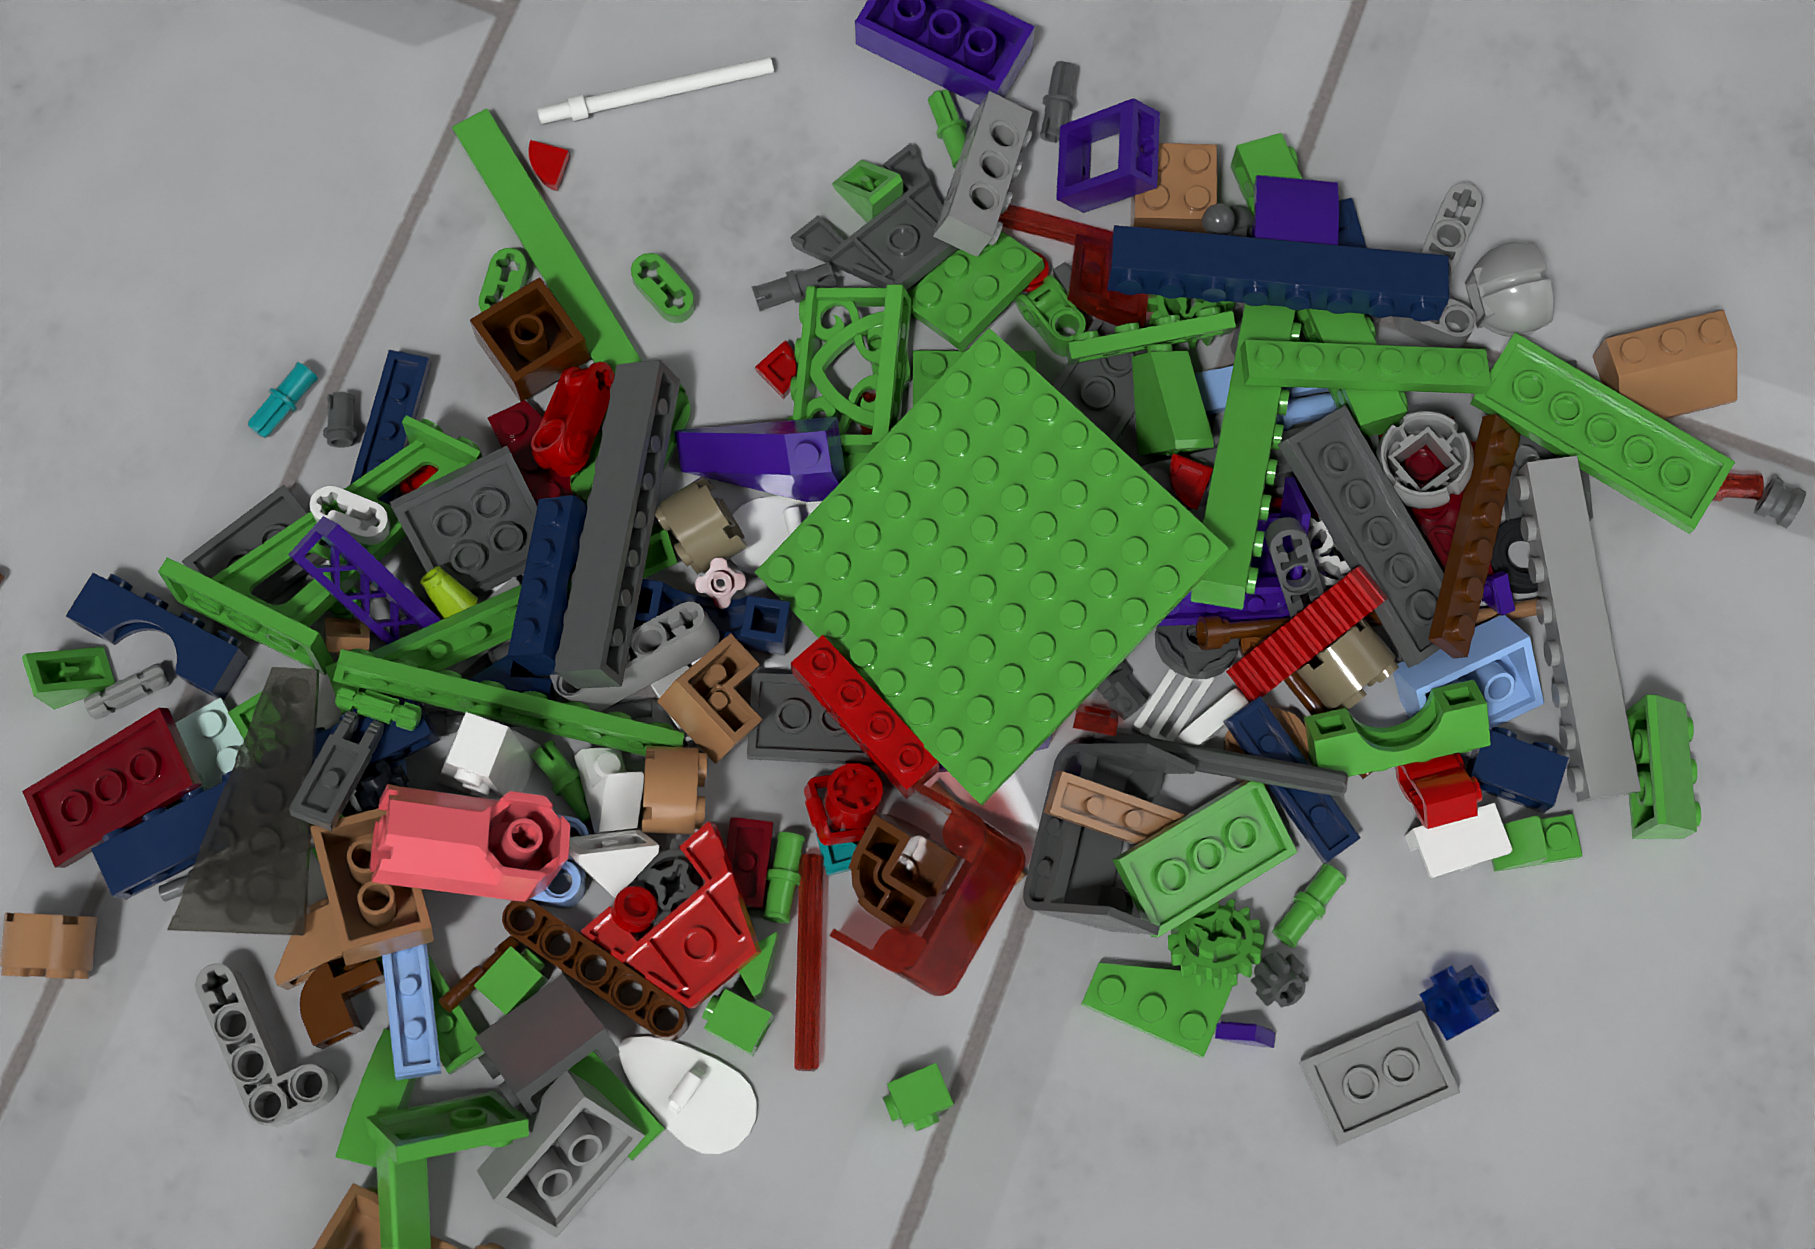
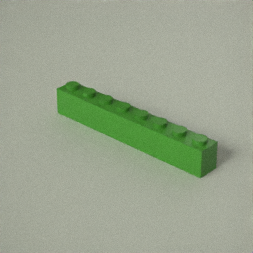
M1282 133L1236 145L1230 167L1254 218L1253 187L1256 175L1302 179L1298 170V159L1293 147L1287 146ZM1315 309L1295 310L1299 323H1302L1301 328L1307 342L1377 345L1373 322L1369 317H1365L1364 314L1348 312L1334 314L1326 310ZM1328 388L1336 408L1339 409L1344 405L1347 407L1365 439L1377 434H1384L1392 425L1398 427L1399 420L1406 415L1408 410V402L1404 391Z
M1247 304L1244 307L1203 525L1218 537L1230 551L1192 589L1191 602L1243 610L1246 593L1255 594L1259 568L1251 567L1253 556L1261 557L1265 531L1257 530L1259 520H1268L1271 495H1265L1264 489L1265 484L1274 485L1278 460L1270 459L1271 450H1280L1278 444L1282 441L1284 425L1276 424L1278 415L1286 416L1290 390H1283V387L1244 385L1240 347L1244 340L1299 342L1302 323L1294 322L1295 310L1287 307L1272 305L1249 306Z

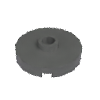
M1196 625L1157 626L1155 648L1162 662L1175 673L1190 679H1209L1221 675L1233 664L1239 648L1240 638L1230 639V642L1223 644L1221 649L1201 650L1199 645L1193 644L1190 641L1192 639L1197 640Z

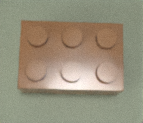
M374 809L340 818L332 832L316 825L310 826L346 966L434 942L432 926L422 889L372 882L371 876L374 872H370V856L375 821L380 822L382 815L386 816L387 811Z

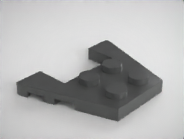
M911 143L883 164L885 169L896 172L901 176L903 191L905 192L901 197L846 240H843L817 215L790 237L793 246L797 250L823 262L829 261L830 265L879 288H886L887 285H903L906 290L959 248L933 236L943 205L931 185L930 178L918 158L915 147Z

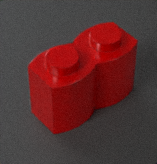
M1460 753L1432 758L1426 762H1414L1395 767L1399 787L1405 798L1412 803L1417 817L1426 829L1478 816L1477 802L1482 801L1481 788L1476 777H1469L1466 773Z

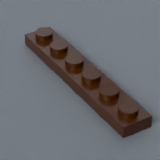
M1497 414L1482 417L1474 450V466L1470 480L1464 490L1428 640L1453 659L1465 658L1469 654L1489 565L1493 556L1494 544L1501 522L1504 502L1510 485L1514 460L1519 447L1520 434Z

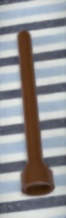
M1375 610L1364 617L1370 626L1383 625ZM1218 615L1200 616L1196 622L1197 642L1201 650L1221 649L1223 644L1230 642V639L1271 636L1290 621L1291 617L1228 622L1226 618L1221 619Z

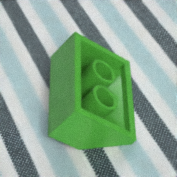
M1647 694L1626 710L1641 791L1629 795L1632 839H1684L1697 832V827L1701 822V807L1698 801H1694L1693 784L1697 781L1698 770L1695 759H1691L1689 745L1694 735L1693 721L1691 717H1687L1685 703L1656 694Z

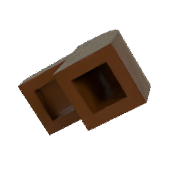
M376 959L371 961L365 960L345 966V973L341 975L336 966L326 962L309 976L300 996V1014L313 1046L325 1049L364 1031L351 998L385 983L384 968L380 961Z

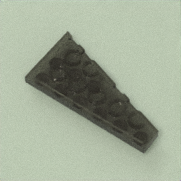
M271 668L253 713L252 722L244 742L239 748L235 758L236 762L228 782L223 788L199 848V855L191 875L186 881L182 891L183 895L167 930L298 936L306 934L311 845L310 826L312 824L291 816L289 808L315 762L320 669Z

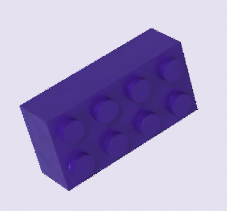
M867 0L855 20V40L857 46L980 105L989 91L1005 98L1033 49L1035 26L981 0Z

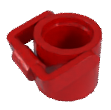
M859 763L845 764L838 767L831 775L813 777L807 782L804 787L805 806L812 827L816 829L819 841L824 845H836L861 840L874 814H878L883 795L882 781L878 774L869 766ZM826 788L823 802L818 795L817 789ZM829 826L833 828L836 832L831 833Z

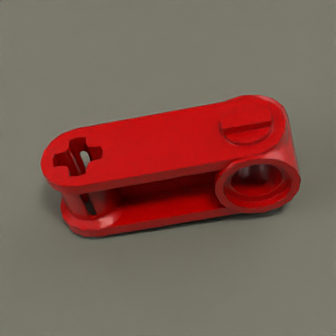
M595 362L585 369L574 366L569 367L561 374L539 428L531 441L534 459L543 469H553L560 477H569L577 473L589 459L591 447L609 406L610 387L615 377L612 368L606 362Z

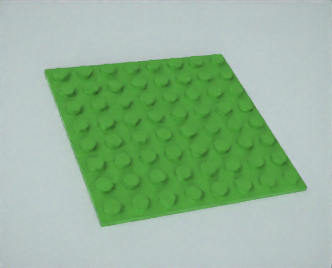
M988 328L754 573L782 601L790 602L791 611L818 638L824 635L921 740L924 747L980 805H983L1220 562L1230 549L993 330Z

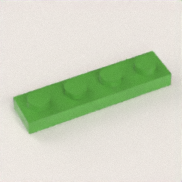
M1211 307L1197 311V318L1181 321L1180 315H1170L1156 319V326L1140 329L1139 323H1129L1115 327V334L1100 337L1098 331L1076 334L1073 336L1074 342H1069L1066 347L1068 364L1072 365L1147 350L1149 345H1174L1230 334L1236 328L1233 311L1221 313L1220 307Z

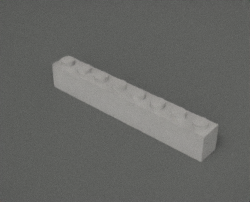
M1577 456L1527 462L1516 472L1517 476L1513 479V490L1516 500L1522 501L1524 517L1521 519V533L1524 541L1529 542L1532 555L1528 562L1529 576L1532 583H1538L1540 599L1536 602V614L1539 623L1545 625L1547 641L1544 643V657L1547 665L1552 666L1555 678L1551 693L1555 707L1560 708L1563 725L1559 728L1560 742L1562 748L1565 751L1568 750L1571 767L1567 770L1568 785L1571 792L1576 793L1577 802L1630 795L1641 791L1578 458Z

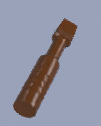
M511 935L494 949L495 952L484 963L474 966L439 999L440 1005L446 1011L452 1012L476 989L474 985L510 946L516 950L519 947V943Z

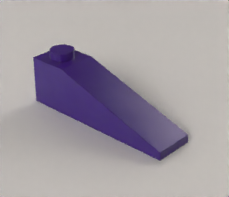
M837 417L679 429L675 431L681 472L697 476L704 475L709 479L804 502L823 501L846 477Z

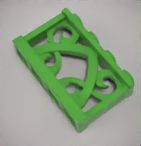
M887 285L886 288H817L816 286H807L806 297L799 304V319L801 324H803L802 335L795 342V358L799 362L797 376L792 378L790 387L791 398L794 401L793 416H788L787 421L813 419L814 414L818 411H824L826 413L825 418L836 417L837 412L842 414L838 424L842 452L869 453L901 420L912 300L903 285ZM832 307H843L849 311L852 323L845 327L842 319L837 315H833L836 320L835 325L832 328L826 329L823 328V316ZM857 307H884V311L860 318ZM867 335L870 344L873 339L880 338V348L875 351L868 350L864 344L863 337ZM821 340L824 341V342H826V343L820 348ZM855 342L861 356L869 363L879 366L878 374L870 375L858 382L847 400L834 388L825 371L845 348ZM816 387L822 394L821 397L815 398ZM868 389L876 391V399L873 402H866L865 398L862 397L860 407L857 406V402L864 391ZM851 421L872 429V435L844 434L848 430Z

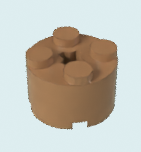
M646 746L642 833L693 835L695 829H700L703 826L705 796H697V787H705L707 753H699V748Z
M5 912L0 955L1 975L45 977L46 972V978L89 979V970H93L98 917Z

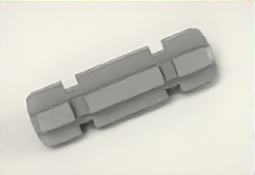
M154 664L143 669L142 675L138 676L135 673L106 687L103 694L98 691L87 696L84 699V704L89 715L94 719H100L110 714L112 708L119 710L148 696L149 690L153 689L156 692L168 686L169 679L165 670L159 664Z

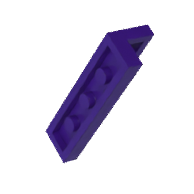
M324 516L288 554L386 645L399 639V625L415 624L419 629H423L441 621L432 610L345 529ZM322 538L330 546L331 564L314 566L304 556ZM340 556L348 563L340 564ZM357 570L360 573L361 592L344 593L340 590V571ZM322 572H331V580ZM369 582H370L377 590H375V591H369ZM386 597L390 601V619L373 620L370 617V598ZM361 599V608L353 600ZM399 610H400L406 617L399 618ZM390 626V634L382 627Z

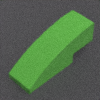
M383 1029L354 1098L335 1155L336 1158L377 1168L376 1142L367 1134L366 1117L408 1108L416 1078L396 1080L389 1029Z

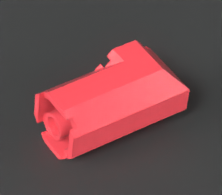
M387 785L380 798L378 810L387 811L386 816H381L380 822L375 821L373 830L370 872L374 873L371 879L373 883L526 902L546 890L567 861L569 855L570 824L563 816L559 818L552 810L554 805L546 796L509 791L500 800Z

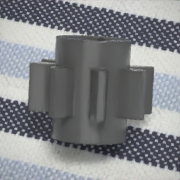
M1279 952L1264 956L1261 962L1255 966V977L1251 979V983L1257 988L1256 995L1266 1006L1271 1005L1274 1001L1281 1008L1295 1004L1304 995L1306 989L1305 982L1309 980L1303 972L1305 966L1292 953L1285 959Z

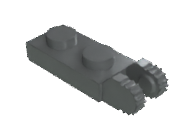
M348 711L343 716V720L338 725L335 733L329 735L289 808L291 816L332 832L372 759V754L375 752L384 733V723L373 720L358 745L350 742L358 727L360 715L356 712Z

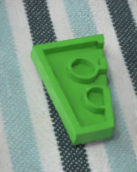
M1098 963L1081 1005L1203 1058L1233 986L1227 979L1221 980L1220 988L1215 989L1212 980L1206 979L1205 983L1200 987L1196 985L1195 974L1183 978L1181 970Z

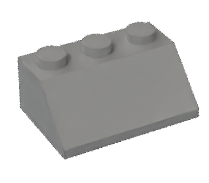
M569 1070L561 1074L534 1104L538 1111L531 1116L528 1112L526 1113L525 1117L528 1118L529 1136L514 1139L513 1143L508 1146L497 1147L477 1169L479 1176L495 1202L554 1237H557L645 1137L644 1133L597 1088Z

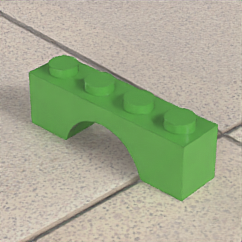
M1474 679L1431 689L1425 705L1416 715L1401 724L1391 727L1379 728L1365 725L1357 721L1347 708L1304 717L1309 758L1312 766L1344 771L1348 774V777L1373 771H1385L1391 767L1414 762H1426L1432 758L1454 753H1466L1491 745L1487 702Z

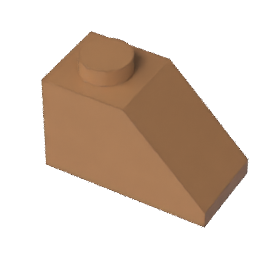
M328 898L309 906V913L297 919L274 976L277 986L290 990L306 982L309 976L326 962L336 967L345 963Z

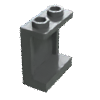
M563 974L475 1037L485 1052L478 1060L493 1080L499 1075L503 1077L505 1081L498 1087L511 1106L515 1108L521 1103L530 1116L538 1111L532 1103L531 1097L591 1052L596 1050L605 1063L620 1053L605 1027Z

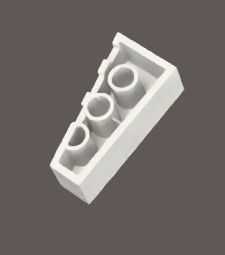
M466 712L437 783L468 793L472 797L500 800L509 791L523 793L535 763L508 726Z

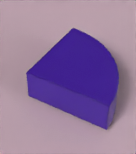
M1498 571L1487 576L1482 601L1501 616L1515 611L1508 574Z
M1220 1021L1216 1025L1215 1039L1243 1045L1274 1048L1276 1033L1272 1029L1258 1024Z

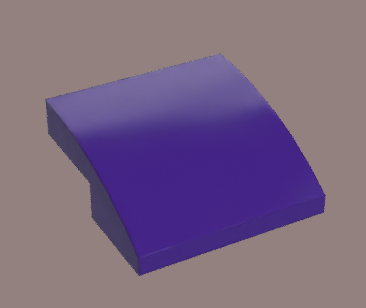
M1256 175L1253 187L1254 218L1252 238L1338 245V182Z

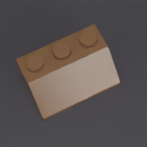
M1724 310L1606 338L1592 356L1602 384L1663 420L1737 401V345Z

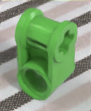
M1048 275L1043 279L1042 285L1027 295L1020 294L1015 298V303L1023 318L1038 332L1051 351L1056 355L1067 357L1066 347L1069 342H1074V335L1065 337L1057 331L1068 327L1073 329L1076 334L1085 332L1086 323L1083 314L1069 299L1060 283L1053 276Z

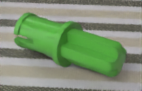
M937 90L928 97V103L938 126L936 135L939 139H943L952 161L951 164L955 169L967 135L965 132L967 123L964 119H960L950 92L948 90Z

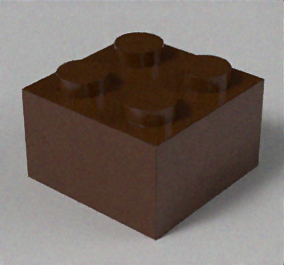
M540 277L469 320L477 342L520 402L530 398L560 379L565 369L573 366L579 367L590 360L585 338Z

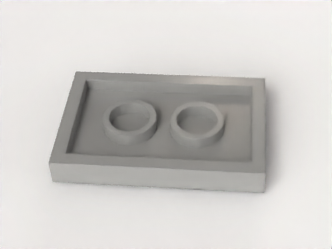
M1422 1010L1300 1062V1066L1337 1146L1460 1093Z

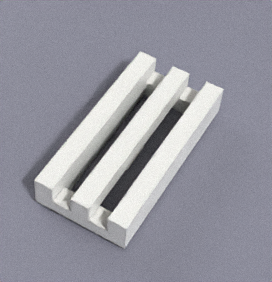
M1169 669L1132 728L1145 737L1175 741L1215 678L1190 679L1185 677L1153 727L1149 728L1145 725L1146 721L1178 674ZM1193 680L1196 681L1200 686L1166 738L1160 735L1159 732Z

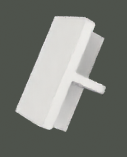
M1495 803L1477 808L1478 816L1431 829L1419 826L1413 828L1405 835L1410 852L1419 850L1430 878H1436L1458 870L1462 872L1468 870L1473 865L1505 856L1512 852L1511 844Z

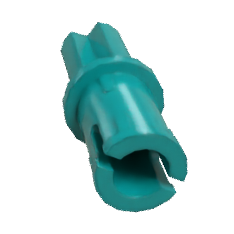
M297 362L279 386L268 391L271 395L248 421L250 429L257 435L267 438L289 411L295 412L297 410L295 404L311 385L318 380L316 374L304 364Z

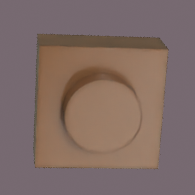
M325 618L324 643L329 652H334L337 655H340L341 649L348 651L364 649L369 651V628L359 619Z

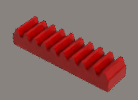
M1359 565L1230 667L1226 673L1250 702L1259 696L1263 697L1381 605L1388 597L1363 566Z

